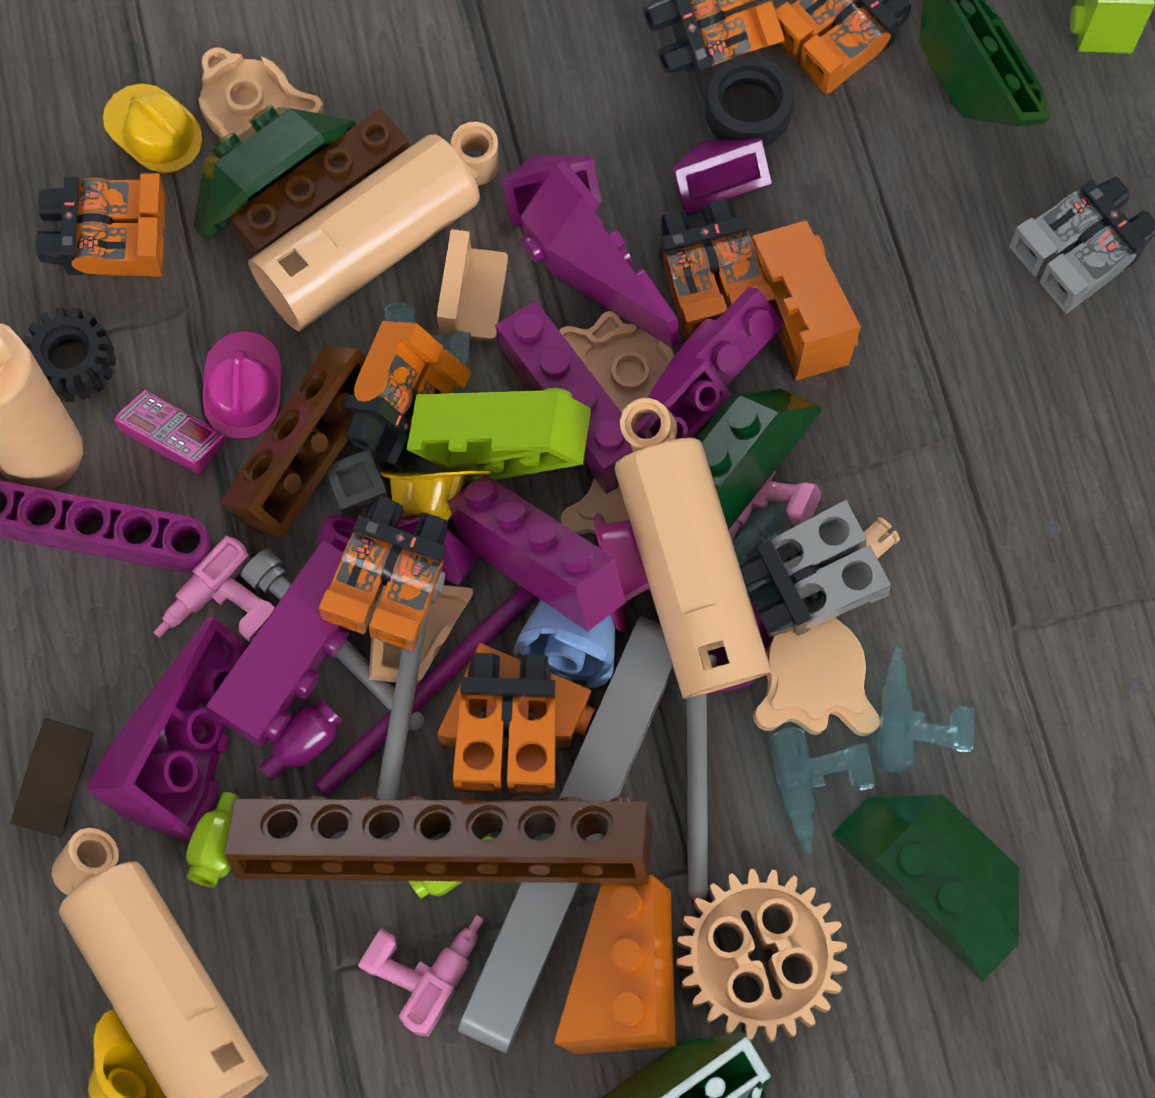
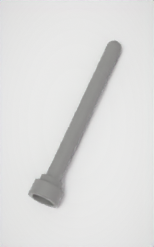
M266 548L254 556L241 572V577L254 590L261 589L266 594L272 592L279 600L282 599L291 586V583L285 578L287 572L282 568L283 561L270 548ZM346 640L336 657L391 710L395 687L390 682L368 680L369 661ZM419 711L411 715L409 730L418 731L424 726L425 719Z
M444 572L440 573L431 604H435L437 596L442 595L446 575ZM429 610L415 651L411 652L403 648L401 651L376 798L379 800H397Z
M709 655L712 667H717L716 656ZM707 694L687 698L688 895L694 901L696 898L704 900L708 895Z

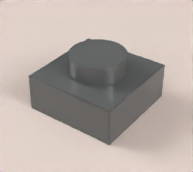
M365 450L334 462L326 472L327 479L342 515L372 505L378 496L388 498L386 488L370 450Z

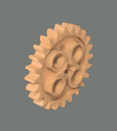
M750 869L747 882L744 885H741L733 873L729 874L727 878L728 891L724 892L714 883L710 885L709 893L713 900L711 904L700 898L695 899L693 905L701 915L700 918L684 917L682 924L694 934L693 936L678 937L677 945L689 950L690 955L677 959L676 966L692 970V974L682 981L681 986L686 989L698 988L700 993L691 1004L693 1008L706 1003L712 1007L706 1020L708 1024L716 1021L720 1016L727 1019L725 1025L726 1035L731 1034L739 1024L744 1026V1033L750 1042L756 1034L757 1028H763L768 1043L775 1040L778 1026H782L784 1032L789 1038H792L796 1035L795 1020L797 1018L809 1028L815 1024L814 1016L810 1010L811 1007L824 1013L831 1008L828 1001L822 995L823 992L838 994L841 991L842 987L830 978L831 974H841L847 970L845 964L833 960V955L839 954L847 948V943L831 940V935L842 926L841 922L825 923L823 917L830 909V903L814 907L810 902L815 895L816 889L811 887L802 895L795 892L797 877L794 875L784 887L778 885L776 870L770 872L766 883H760L755 869ZM769 909L781 910L789 920L788 931L782 934L769 932L762 922L763 913ZM744 911L749 912L751 915L757 940L762 950L771 948L774 953L768 961V968L781 991L782 997L779 1000L774 999L771 994L768 978L761 961L751 962L748 957L753 952L755 944L741 918V913ZM722 927L733 928L741 938L740 949L730 953L721 951L714 943L713 933ZM793 957L802 960L808 967V980L802 984L789 982L782 973V963L784 960ZM741 976L752 977L760 986V998L751 1003L740 1001L733 993V981Z

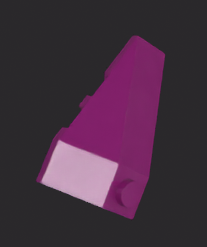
M564 160L555 165L521 216L525 235L521 238V244L525 252L534 263L541 261L553 276L671 348L680 343L678 318L645 270L639 268L633 271L631 257L625 248L626 242L617 230L611 234L606 232L601 219L596 213L600 205L590 190Z
M208 617L110 744L86 790L121 817L189 843L200 819L211 811L217 799L220 782L214 781L219 754L226 753L229 736L224 735L225 726L210 716L206 705L244 653L247 645L216 618Z

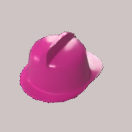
M248 331L231 333L218 340L207 355L203 383L205 417L214 429L229 438L242 440L256 437L269 429L278 414L282 369L280 355L272 341L261 334Z
M596 513L594 515V526L599 547L615 559L625 601L627 602L649 589L630 521L607 523L600 513ZM627 603L612 613L613 622L619 632H623L626 626Z

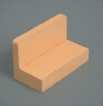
M451 229L437 310L439 336L494 342L497 337L495 324L499 323L508 266V254L471 248L470 232Z

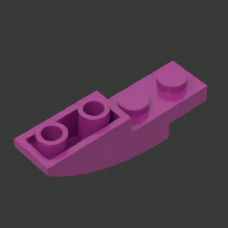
M747 287L717 321L706 318L675 354L650 392L648 398L658 400L672 413L677 423L676 439L692 438L732 395L726 386L784 325V322L759 289ZM654 414L643 417L638 423L637 433L643 439L656 436L661 427L660 417Z

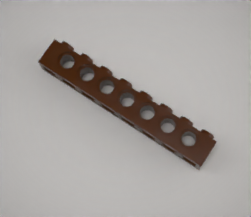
M260 795L253 799H235L224 855L237 879L648 884L652 824L647 801H636L627 797H617L610 801H584L576 797H564L558 801H533L525 797H511L506 801L480 800L470 796L459 797L455 800H429L420 796H410L404 800H379L371 796H358L353 800H329L322 796H307L304 799H278L273 796ZM294 831L290 836L280 839L285 833ZM338 832H345L342 836L336 839H330L334 834ZM397 832L391 838L384 840L380 839L387 833ZM443 832L448 833L445 837L441 839L431 840V838L436 834ZM500 833L492 840H482L488 834ZM540 834H552L548 839L542 841L534 840ZM593 834L605 835L597 841H586Z

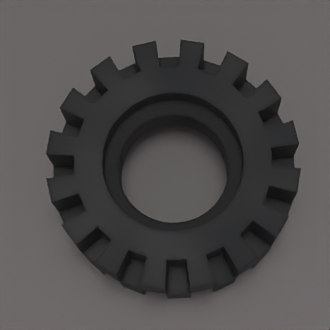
M64 307L56 308L57 317L53 319L45 312L40 315L44 324L39 327L32 322L28 327L32 337L24 336L22 341L31 351L57 397L61 394L66 402H74V394L77 393L80 394L82 400L90 398L87 390L91 387L100 392L104 388L101 379L105 378L110 381L113 375L110 365H116L113 344L101 322L98 323L95 316L89 312L84 317L81 309L74 307L71 309V315H67ZM69 340H78L85 344L87 349L86 357L79 365L70 369H59L52 364V352L61 343Z

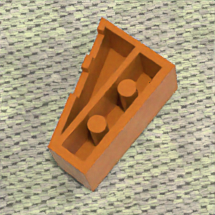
M807 220L753 235L752 241L764 278L766 282L770 283L775 296L773 309L784 322V325L777 333L795 381L849 365L854 348L858 345V335L861 326L826 259L824 245L820 236L813 234Z
M649 875L648 884L601 883L554 1041L555 1044L575 1055L676 1047L671 890L653 875Z

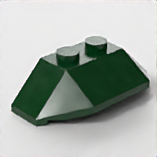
M923 0L919 44L928 58L930 68L938 75L950 95L951 104L960 112L963 118L1014 127L1042 125L1050 119L1044 89L1002 19L986 0Z
M273 105L263 108L249 119L252 125L249 129L239 136L232 132L212 145L211 149L214 154L204 160L193 225L194 229L199 235L208 238L212 237L229 224V217L238 212L244 205L327 145L337 140L345 132L357 125L356 122L294 108L278 107L275 109Z
M783 389L735 393L725 401L692 437L700 440L703 445L728 530L820 414L821 408L818 404Z
M943 794L866 798L831 834L981 981H984L1019 944V867Z
M744 1032L679 1042L676 1044V1047L670 1048L602 1098H760L762 1089H766L771 1075Z

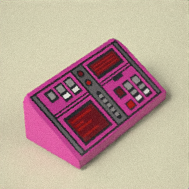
M146 390L122 409L114 419L120 432L200 477L227 438L220 431Z

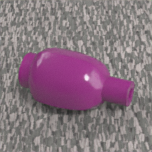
M322 699L315 706H303L291 716L290 722L278 740L273 741V753L259 768L273 781L287 767L300 768L306 766L335 740L336 727L342 720Z

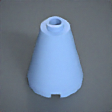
M540 600L517 637L513 650L516 656L520 652L522 656L546 655L548 657L550 673L571 682L572 680L587 681V689L605 685L611 678L614 670L615 624L612 614L587 632Z

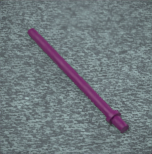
M520 586L416 685L411 715L419 711L471 661L472 654L475 653L479 643L487 646L535 599L538 601L541 599ZM391 710L314 782V785L326 797L331 795L386 742Z

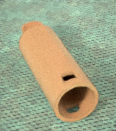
M468 122L459 126L453 133L451 145L437 134L425 136L249 259L248 266L254 279L278 314L294 330L302 331L473 209L478 204L480 198L478 186L490 182L496 176L499 168L498 137L487 124ZM480 151L484 155L473 158L467 156L466 153Z
M0 323V471L11 483L52 490L66 483L78 470L83 456L82 437L31 351L8 325Z
M640 398L629 403L622 413L620 427L625 440L630 443L633 453L624 456L616 462L615 474L682 698L686 699L704 695L770 674L771 668L701 441L695 438L676 439L677 423L672 413L658 400ZM646 415H658L661 419V427L656 436L649 439L639 438L637 434L639 421ZM725 647L729 663L713 668L708 651Z
M95 828L79 830L73 834L52 866V877L55 885L61 892L68 895L61 903L59 915L166 1098H243L267 1078L268 1073L146 870L137 861L116 865L119 858L118 847L112 837L104 831ZM79 859H83L84 861L88 862L91 867H87L86 865L82 864V862Z

